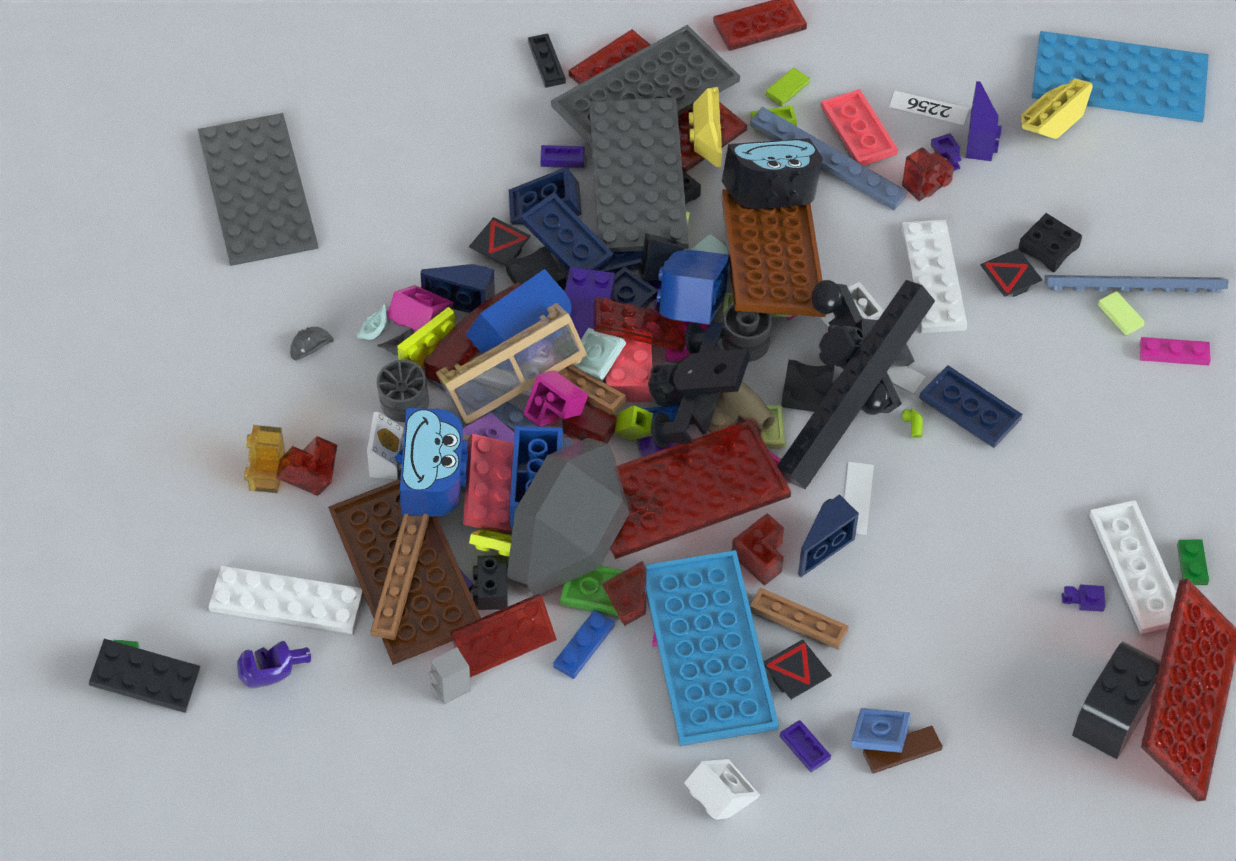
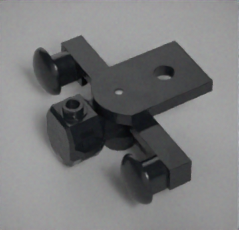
M823 280L816 284L812 291L811 301L813 307L821 314L833 312L836 318L828 322V332L823 335L818 345L821 350L819 358L826 365L841 367L844 370L878 320L862 319L847 285L836 284L831 280ZM907 343L892 365L909 366L915 362ZM887 372L861 408L866 414L890 413L902 405Z
M691 323L685 332V345L691 355L686 357L679 365H655L651 369L648 388L656 403L664 407L679 406L675 420H670L665 413H659L652 422V437L659 447L666 448L670 443H677L678 445L692 444L693 440L686 431L689 425L695 424L702 435L707 434L720 394L739 391L751 354L748 349L727 351L721 349L717 343L718 339L730 337L731 335L724 323L709 324L707 330H702L698 323Z

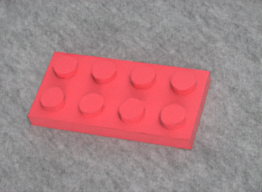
M860 89L821 101V109L853 160L864 166L897 155L898 148Z
M477 434L469 436L463 525L508 534L511 531L510 493L514 443Z

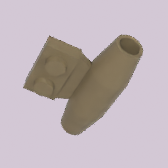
M742 381L738 392L720 394L708 431L719 440L736 426L739 417L764 431L773 425L775 417L762 399Z

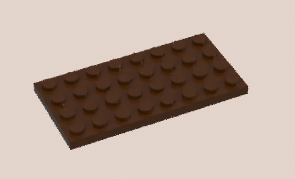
M401 479L328 507L373 618L376 614L404 516L401 515L400 503ZM437 516L429 517L396 639L382 638L392 665L485 629Z

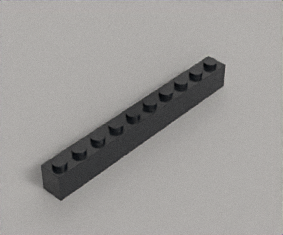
M905 280L778 463L776 469L789 483L803 489L808 487L928 313L935 300L923 285Z

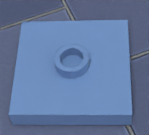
M861 708L851 740L852 748L902 753L911 720L910 712Z

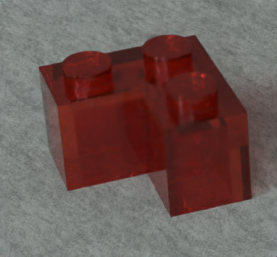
M921 147L906 157L902 186L918 201H921L926 197H931L935 191L951 183L954 166L937 151L930 154Z
M316 436L303 450L292 446L279 459L276 479L319 496L332 483L337 444Z
M768 513L732 540L731 550H736L739 563L764 586L782 573L784 556L776 550L783 542L784 527Z

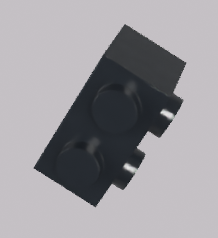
M477 556L478 565L473 566V580H478V586H473V601H478V610L508 609L507 556Z

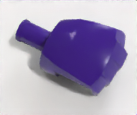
M285 641L278 642L269 650L262 647L254 653L260 665V670H257L253 651L245 650L237 660L238 677L249 688H259L278 683L291 674L292 665L311 662V653L306 654L310 652V649L304 647L289 650Z

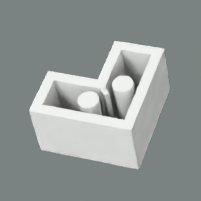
M858 282L848 287L862 319L878 320L884 310L863 285ZM832 312L826 314V317L820 318L829 327L828 322L836 317Z

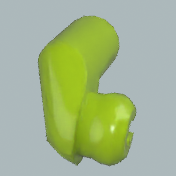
M911 408V410L904 409L902 420L910 421L911 437L922 438V416L914 408Z

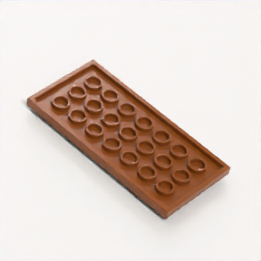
M722 189L721 200L735 311L826 317V314H821L815 310L811 301L814 287L820 281H823L811 204L752 209L736 203L727 189Z

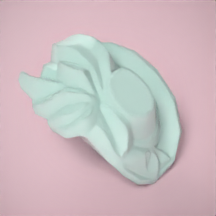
M385 303L378 312L373 313L362 324L357 338L375 339L382 331L388 328L390 319L387 317L388 309Z

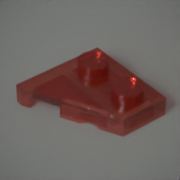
M643 561L602 584L624 626L646 614L647 567Z

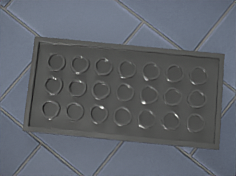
M686 25L551 100V107L592 148L589 102L676 97L677 113L680 116L693 108V103L706 89L718 87L720 93L740 82V75L694 30Z
M676 97L589 102L598 238L612 252L643 251L645 233L676 240L682 244L684 249H688L689 241Z
M279 113L198 129L230 266L318 249L317 238L284 114Z

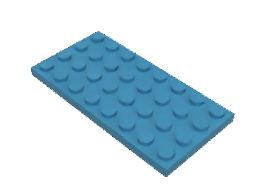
M1040 31L1032 98L1039 99L1046 92L1060 85L1069 84V81L1076 78L1092 83L1093 87L1086 106L1203 122L1209 54Z
M736 550L641 565V575L679 745L685 746L778 730L779 724Z

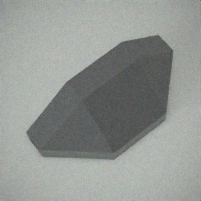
M586 438L547 455L515 510L507 578L517 581L523 587L529 588L534 597L598 569L630 514L615 456L607 443Z

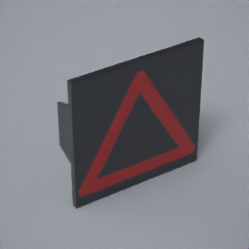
M493 217L470 244L469 248L506 266L507 260L517 258L520 255L522 247L531 235Z
M1019 248L980 264L1004 297L1013 294V297L1025 293L1031 285L1043 280Z
M803 639L764 661V666L772 675L775 684L791 700L832 676Z

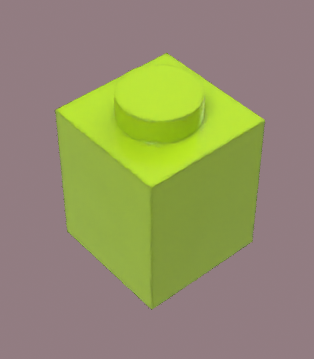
M635 405L618 412L615 434L632 442L650 435L653 413Z

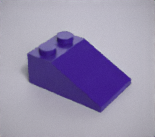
M976 81L966 158L992 161L993 153L998 152L999 140H996V138L1000 139L1002 126L998 125L999 116L980 81Z
M570 267L565 293L571 302L570 318L580 340L588 328L604 333L607 330L615 291V273ZM561 327L559 338L570 339L565 327Z

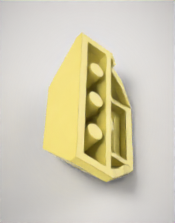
M1075 78L1069 81V84L1060 85L1046 92L1020 115L1022 129L1058 139L1084 115L1093 87L1092 83Z
M712 87L703 92L693 103V112H689V125H693V129L689 130V140L694 142L695 152L714 166L721 167L722 143L718 87Z

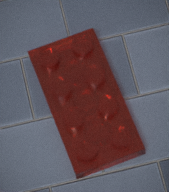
M770 0L713 16V23L729 51L807 29V22L794 0Z
M595 297L593 303L595 332L683 351L685 346L684 321L666 318L659 311L652 308L646 309L630 303L625 304L608 298Z
M536 594L450 631L455 648H458L469 665L470 677L557 640L543 597L540 594Z

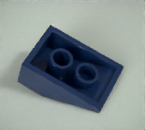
M568 167L509 189L510 222L512 225L523 224L520 221L521 215L552 193H555L577 216L582 215L579 182Z
M467 264L422 269L420 272L421 288L453 301L452 309L479 316L480 313L492 306L495 299L494 269L486 266Z
M840 494L823 503L804 541L798 569L800 577H803L855 540L859 513Z

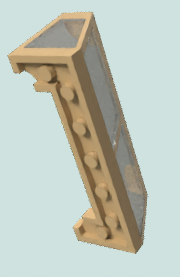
M555 303L548 307L549 315L547 317L544 315L540 316L541 320L463 366L455 365L456 370L448 371L444 367L436 372L460 418L466 425L475 422L486 413L533 387L537 375L551 371L559 372L569 365L573 366L580 363L583 357L587 355L573 321L559 304Z

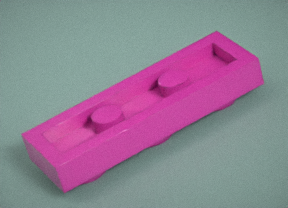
M1141 337L1140 361L1208 366L1210 364V342Z

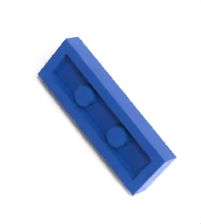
M594 610L555 659L553 667L574 679L615 627V621Z

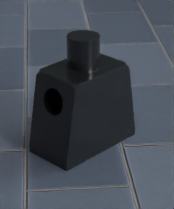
M645 233L639 275L644 281L659 280L660 267L664 266V262L668 261L674 252L684 250L682 244L676 240Z

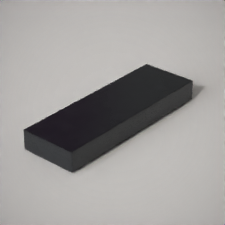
M549 34L528 37V44L545 88L566 84L565 75Z

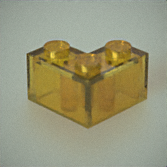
M253 425L252 433L247 435L246 447L250 448L248 456L250 466L245 468L244 480L248 481L249 491L278 493L286 455L282 428Z

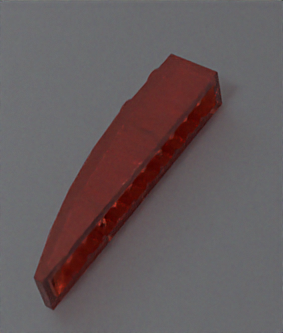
M517 282L478 306L464 317L444 339H441L434 351L424 359L425 377L442 384L436 374L437 371L444 367L448 371L456 370L455 365L463 366L470 362L479 350L466 336V333L480 313L521 286V284Z

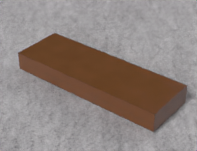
M929 726L908 733L902 753L863 749V755L874 774L941 751L943 746L933 726Z

